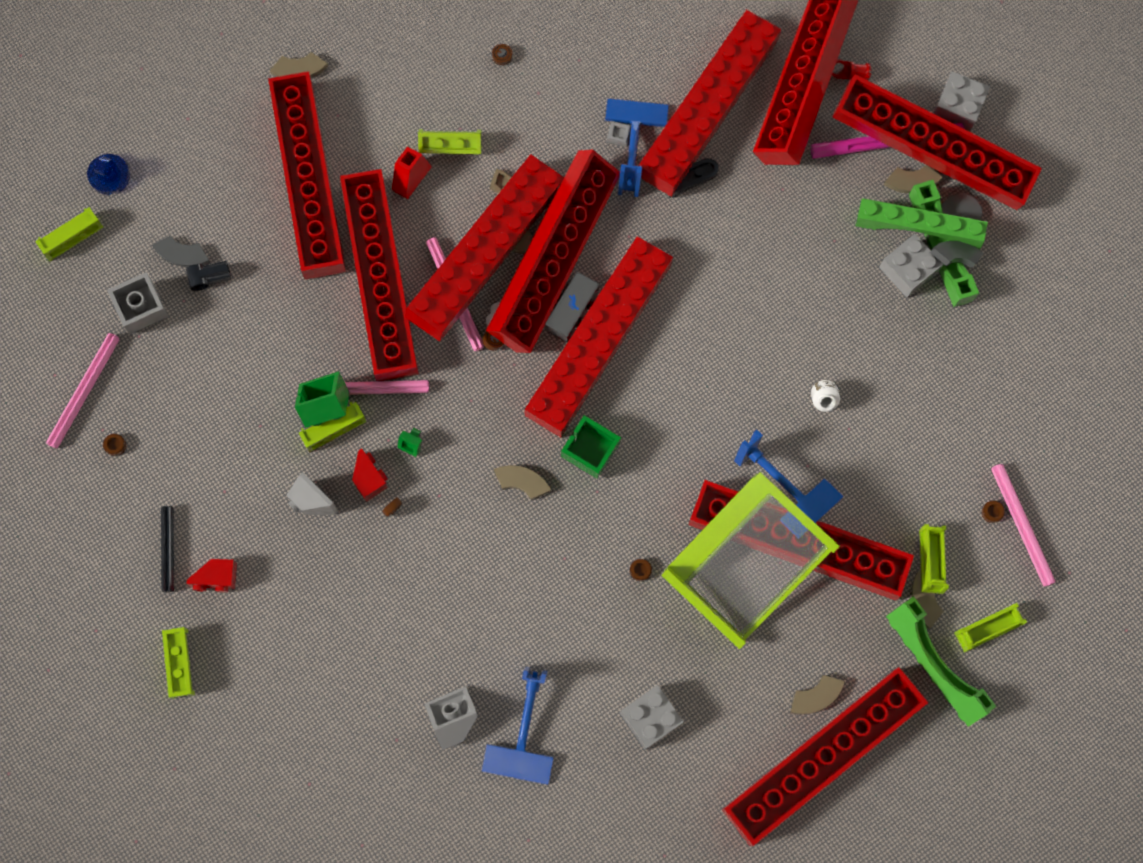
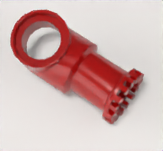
M838 58L836 64L841 63L843 68L839 73H832V76L836 79L851 80L854 74L869 80L871 64H854L853 61H843Z

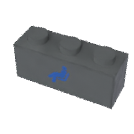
M577 272L545 323V331L567 343L576 331L579 322L583 320L589 311L590 304L594 303L600 294L599 283Z

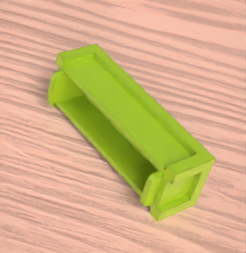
M419 129L418 152L481 154V130H477V132L423 131V129Z
M90 207L84 208V212L35 241L49 261H52L104 228Z
M350 402L346 415L338 420L332 419L323 422L319 426H311L306 430L301 428L302 431L299 432V435L309 453L366 422L357 402L353 404Z
M924 524L919 530L921 592L943 594L949 589V584H946L944 540L946 526L930 527L929 524Z
M1015 603L954 632L963 651L967 652L1026 624V619L1022 618L1017 608L1019 607L1018 604Z
M185 627L162 630L168 697L171 699H177L179 696L186 695L195 696V691L192 690L187 643L189 631Z

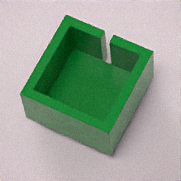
M339 371L299 384L295 409L305 428L319 426L323 422L332 419L338 420L346 415L349 390Z
M584 415L575 428L574 434L570 436L562 448L561 457L598 479L620 445L621 437Z

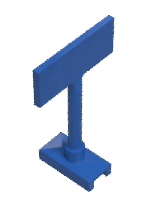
M607 99L605 121L632 124L627 165L621 164L618 195H622V190L634 191V197L639 196L642 166H636L640 125L665 127L667 125L669 105Z
M758 430L754 431L749 443L745 440L741 443L734 462L739 466L743 465L749 458L754 463H758L798 501L796 506L814 523L819 521L844 497L825 478L807 495L801 493L763 457L764 454L758 449L763 435ZM789 511L780 519L798 539L808 531Z
M526 666L522 679L527 681L525 688L527 695L516 749L487 744L482 772L548 785L554 757L525 751L536 692H539L540 683H545L548 671L543 670L541 676H537L538 672L533 671L532 675L529 674L530 667Z

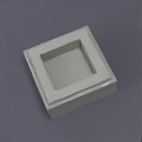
M611 121L606 143L627 147L631 125Z

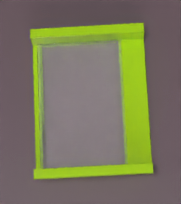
M759 472L669 564L661 576L738 649H741L746 644V639L831 551L834 553L840 546L766 476Z

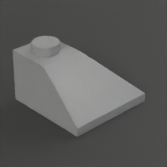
M303 472L298 476L286 495L290 500L288 505L296 513L299 510L304 515H336L338 513L334 503Z
M466 686L425 703L432 727L442 750L463 742L478 717Z

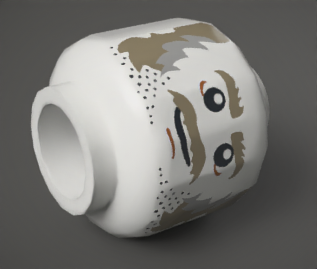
M822 380L812 387L811 397L816 409L828 412L837 408L840 403V394L834 382Z

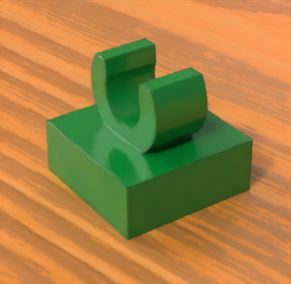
M413 428L410 433L403 430L399 436L397 448L417 457L422 444V440L419 437L421 431Z

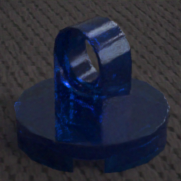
M111 153L102 154L94 158L87 170V178L93 189L104 195H112L111 193H115L118 190L121 192L128 185L131 177L129 167L124 159Z

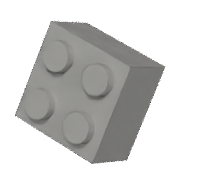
M951 72L933 114L953 124L962 122L964 129L970 132L977 121L990 86Z
M914 234L886 256L879 268L908 298L934 277L943 266V263L930 253L931 250Z
M147 272L107 290L122 325L129 334L169 317Z
M658 685L620 711L621 716L645 750L684 723Z

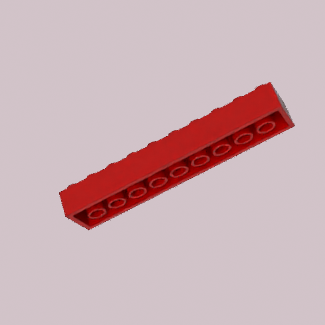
M859 0L808 1L753 149V153L765 165L800 164Z
M745 10L638 165L642 166V180L667 195L673 196V193L681 184L693 163L697 161L778 42L781 33L780 28L753 12Z
M307 71L268 78L302 275L304 280L344 273L346 272L310 73Z
M856 74L849 81L832 118L1015 210L1025 205L1042 169Z
M593 149L577 152L486 329L488 333L516 353L532 352L620 177V171Z
M530 154L408 305L405 318L440 342L555 197L564 177Z
M382 169L342 175L340 180L376 381H386L419 375L410 322L405 318L407 305Z
M638 236L635 238L524 409L527 418L560 438L563 436L672 266L673 257Z
M704 480L688 525L703 530L733 499L738 491ZM768 502L730 540L802 567L824 546L809 530L798 539L780 521L788 510ZM821 521L816 522L840 547L834 553L831 551L813 571L895 601L901 597L914 555Z
M899 667L894 669L721 810L748 845L754 846L928 703L927 700Z

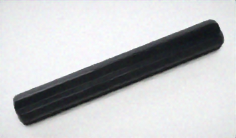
M172 506L161 507V590L165 593L174 592V508Z

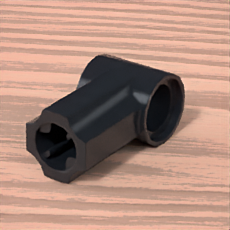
M227 261L206 266L194 264L186 268L190 290L201 291L207 289L210 284L231 280Z

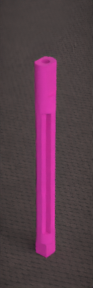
M962 122L954 123L955 125L964 129ZM870 136L811 144L810 153L812 159L888 148L890 146Z

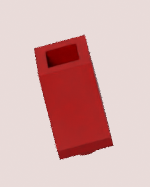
M407 146L395 162L391 190L407 200L432 168L421 153Z
M361 448L358 450L352 481L367 502L388 488L386 484L388 478L382 469L377 471L373 465L376 461L371 453H365Z
M210 559L187 579V585L193 588V591L206 592V588H213L215 592L228 593L229 589H235L237 562L233 559Z

